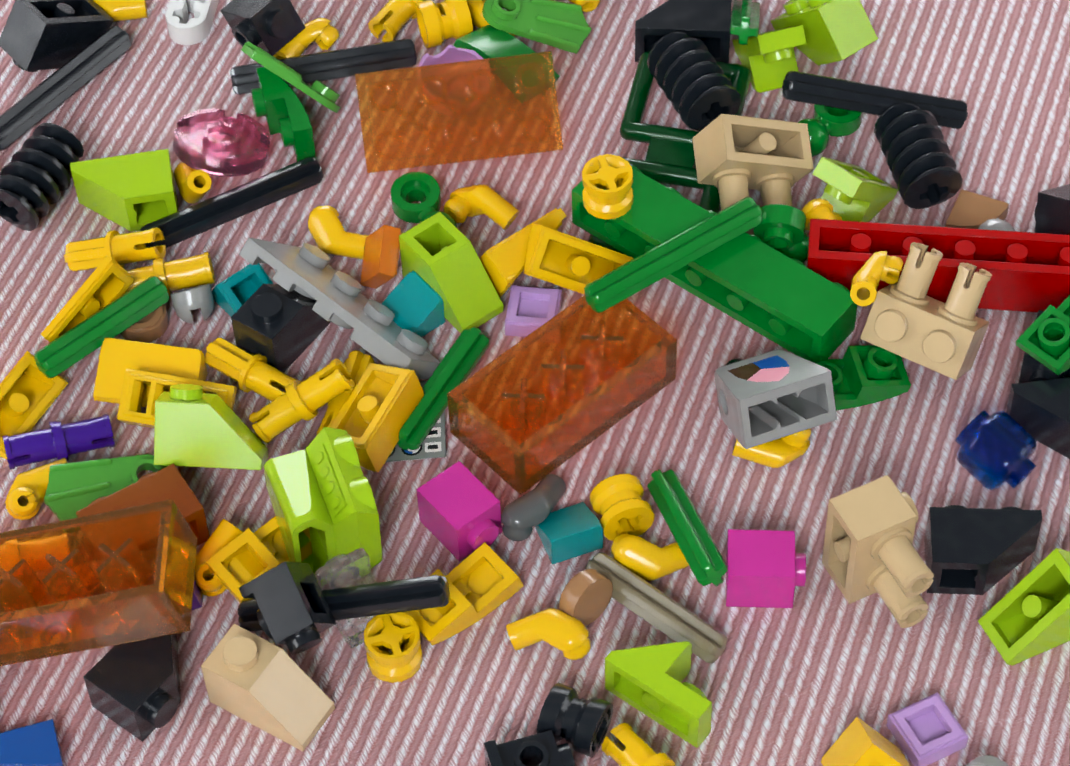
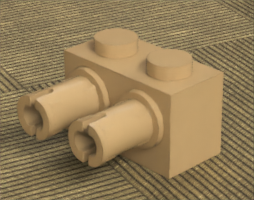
M720 114L692 138L698 184L714 185L718 188L721 211L745 197H749L748 189H755L761 193L763 206L782 204L793 207L791 187L814 170L808 124Z
M913 242L910 245V252L898 283L890 284L877 292L860 339L957 380L971 370L990 323L975 316V313L992 274L982 268L979 272H975L977 266L962 262L958 266V272L946 303L927 296V292L938 263L943 257V253L934 248L929 252L927 251L929 246Z
M886 475L829 499L822 564L849 604L878 593L897 620L901 628H908L919 623L928 613L927 609L929 607L920 594L932 585L934 574L913 546L915 526L918 522L916 505L910 495L906 492L900 493L891 478Z

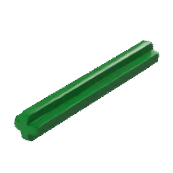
M745 197L589 283L584 288L586 302L595 312L601 313L761 224V214L763 212L760 205L756 204L753 198Z

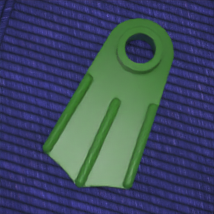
M486 0L482 9L485 20L496 29L575 54L579 52L581 45L591 32V27L588 26L584 18L581 5L552 0Z
M249 41L243 45L241 50L251 59L328 109L338 113L341 107L335 103L340 96L337 92L318 80H315L313 85L310 86L302 81L301 74L262 48L255 46Z
M149 454L51 465L44 503L57 516L63 528H75L81 526L77 519V511L87 507L91 502L100 497L109 496L139 480L137 477L139 472L143 470L157 472L167 467V465H154V455Z

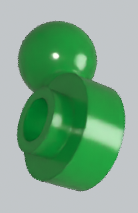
M814 105L813 118H806L797 122L808 124L812 157L821 154L828 145L829 135L842 137L857 131L861 125L862 113Z
M409 172L394 181L391 187L392 209L398 218L409 223H421L436 213L441 212L457 228L455 220L449 214L439 211L441 206L440 187L432 176L423 172Z
M770 204L762 206V222L754 227L753 234L762 239L768 246L789 258L798 259L803 263L807 259L809 239L805 233L806 215L804 212L789 205Z

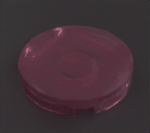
M218 108L196 110L182 116L177 122L176 130H174L173 151L179 160L195 170H203L210 175L226 177L248 175L261 169L269 156V133L261 123L242 113H237L236 119L225 116V110Z

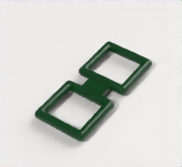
M649 51L644 52L638 62L620 126V135L625 140L649 143L645 161L622 158L658 183L703 189L699 206L705 210L718 213L720 206L718 188L714 185L698 184L692 138L700 131L642 123L654 79L647 65ZM716 61L723 69L724 75L730 79L732 86L740 94L741 104L735 115L742 116L751 80V70L745 65ZM590 234V243L622 253Z

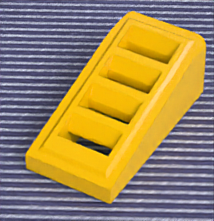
M555 208L489 248L480 257L500 298L525 268L529 235L533 223L557 231L562 225L563 219L567 216L561 208Z
M127 368L124 373L117 419L128 425L155 428V401L164 392L165 388L170 389V386L176 384L202 386L203 393L217 394L233 411L237 387ZM145 385H148L150 390L146 413H141Z

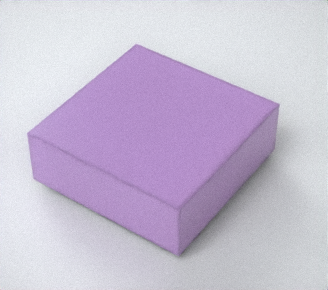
M512 285L505 319V335L556 340L562 306V289Z
M938 692L888 715L886 726L913 766L930 765L967 746L968 735Z

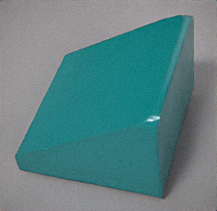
M259 263L257 265L249 264L217 284L212 290L215 302L232 317L262 284H273V282Z
M415 271L407 274L382 303L395 314L393 321L400 328L410 330L420 337L425 336L445 323L443 299Z
M584 502L551 512L543 522L535 525L552 565L603 548V527L599 519Z

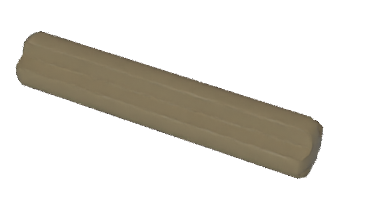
M599 552L587 563L585 569H595L612 582L613 592L611 597L676 642H690L692 644V653L705 662L714 663L725 651L728 640L725 634L607 554Z

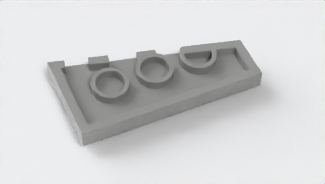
M255 238L247 239L239 253L241 257L252 265H257L258 263L270 265L276 270L272 280L288 292L295 290L305 297L316 300L312 310L325 320L346 329H352L353 327L354 330L350 338L385 365L414 370L418 379L429 380L440 362L426 350L429 346L428 343L416 333L400 328L393 321L395 314L389 308L377 301L367 299L360 292L362 285L357 280L343 272L335 271L327 264L330 258L325 252L307 243H304L302 247Z

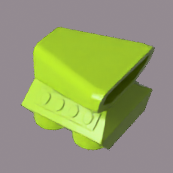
M324 427L306 449L269 459L264 464L266 487L290 562L309 563L319 583L326 576L336 557L361 575L383 560L379 514L368 479L361 470L354 442L346 430ZM309 528L310 539L305 535L303 530ZM311 541L312 554L302 561L300 549Z

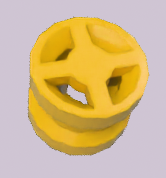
M612 154L591 158L582 170L584 208L592 216L604 220L624 216L633 204V190L631 187L633 184V170L631 165L622 157Z
M618 474L608 477L598 483L590 493V503L593 510L597 514L602 515L600 523L603 527V534L608 540L614 541L616 537L625 533L640 536L654 522L655 514L650 504L642 500L644 489L637 476Z
M403 612L374 616L367 623L364 630L367 664L372 674L382 681L394 683L403 682L413 677L420 669L423 659L420 631L416 621Z

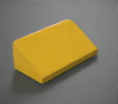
M533 223L529 235L524 274L585 295L584 288L586 285L634 258Z
M107 255L40 335L51 343L122 296L134 282L135 278Z
M104 338L100 350L93 398L94 401L119 404L124 373L127 368L205 381L208 372L204 353L199 349ZM145 385L142 407H147L150 390L148 385Z
M28 351L0 383V457L6 460L7 456L2 436H13L30 432L68 384L59 375L54 378H47L37 367L34 355Z
M369 363L329 428L347 431L354 442L360 466L373 472L381 470L399 441L400 429L424 396V391L415 371Z

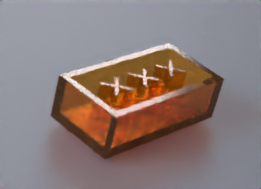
M552 51L355 74L367 174L563 150Z
M582 296L447 393L450 432L514 490L522 495L545 475L550 474L676 379L677 339L627 298L607 310L597 313L588 305L585 297Z
M173 499L0 533V666L190 631L197 538Z

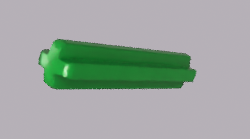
M734 0L730 34L739 36L738 44L748 45V38L750 36L758 37L760 3L752 2V0Z
M156 276L149 277L37 351L34 355L37 367L47 378L56 377L101 347L104 338L116 337L167 303L169 300L167 287Z
M476 327L471 328V330H463L422 388L424 391L423 398L400 429L399 441L397 442L399 448L404 450L419 449L489 348V338L482 334V330Z
M660 469L654 471L651 474L653 480L647 486L698 583L702 586L711 583L714 586L720 585L724 582L722 576L728 571L727 564L680 479L673 470L663 473Z

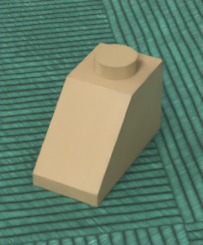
M233 624L201 665L211 703L301 751L305 750L335 709L334 702L282 648L236 624Z

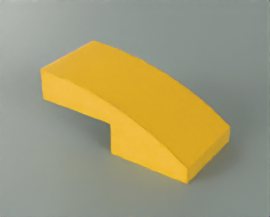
M274 516L254 533L249 528L205 562L211 572L216 574L221 583L241 603L242 601L252 599L243 598L239 587L285 561L290 562L276 516ZM307 528L303 532L310 539V531ZM311 541L300 549L302 561L312 554Z
M484 542L446 576L439 569L430 575H439L447 578L450 601L446 606L404 611L403 613L408 614L416 621L420 633L433 646L481 620L512 597L524 585L519 576Z

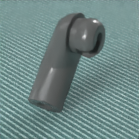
M547 474L532 491L506 505L501 515L504 536L512 541H523L530 537L532 526L543 522L564 495L566 485L563 479L555 474Z

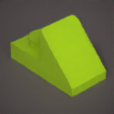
M803 25L760 33L758 37L750 36L748 38V45L738 44V39L732 40L734 50L741 64L751 70L750 82L758 93L782 88L787 72H799L793 47L807 44Z
M821 157L812 173L827 183L821 198L826 199L832 204L833 212L838 213L843 221L869 222L894 199L898 192L897 188L860 166L826 157Z
M688 641L611 651L605 658V689L698 748L711 732L712 702L707 699L706 695L698 687L688 682H682L691 669L692 644Z

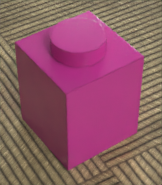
M460 461L416 489L419 520L459 562L473 553L484 542L490 546L498 535L502 533L500 501Z
M728 529L726 607L793 608L795 586L805 587L806 553H795V531Z

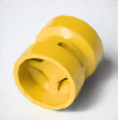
M428 0L416 3L415 5L419 32L426 48L442 45L445 39L454 38L457 40L473 32L472 18L466 0H444V2L440 3Z

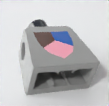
M773 350L745 360L741 358L732 359L725 366L719 367L714 373L721 418L745 449L837 420L831 370L787 351Z

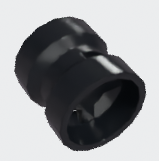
M558 682L550 690L538 719L537 734L552 730L556 742L565 738L567 742L572 744L576 752L592 758L599 750L608 731L613 713V704L597 697L589 700L579 699L574 688Z

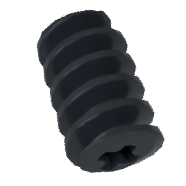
M674 31L663 36L654 44L647 59L649 72L656 79L659 87L664 90L665 96L672 102L673 108L680 114L683 123L690 129L701 131L720 114L735 115L738 112L741 104L739 92L732 86L730 79L724 75L723 69L716 63L714 56L708 52L707 46L700 39L690 38L685 32Z
M899 103L880 115L875 123L874 133L880 143V148L886 157V162L904 203L914 209L929 208L953 197L961 188L963 179L959 170L956 169L957 165L950 155L947 143L943 141L944 136L940 128L937 127L938 122L934 114L927 110H920L918 106L912 103Z
M42 123L36 127L33 135L23 143L22 148L12 156L11 162L1 169L0 216L22 230L32 231L38 226V217L42 218L49 213V204L52 205L60 199V191L67 190L70 187L71 178H73L70 163L79 162V158L83 157L84 153L81 142L71 132L53 123Z

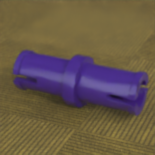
M108 414L61 425L60 420L49 422L50 428L13 436H2L9 469L57 458V460L66 458V461H69L68 455L105 447H115Z

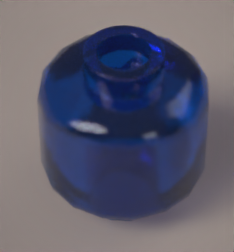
M985 410L982 411L955 439L960 445L956 454L958 462L989 490L999 489L1006 482L1015 489L1036 468V465L1030 460L1036 451V440L1004 411H997L991 415Z

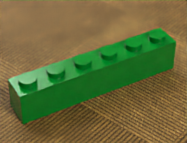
M631 165L633 170V184L631 186L633 190V204L624 216L607 220L596 218L589 214L583 206V182L581 181L572 190L573 224L634 259L716 214V212L705 210L684 198L674 188L665 187L644 175L633 165ZM746 232L664 277L791 353L813 363L826 361L855 329L857 304L852 301L850 291L845 286L829 281L808 269L800 260L787 257L765 244L758 236L747 234Z

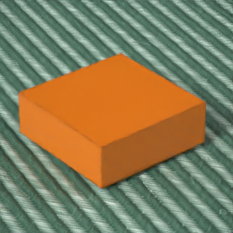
M383 225L366 237L360 280L362 286L377 289L397 275L400 252L399 235L402 234L400 228Z

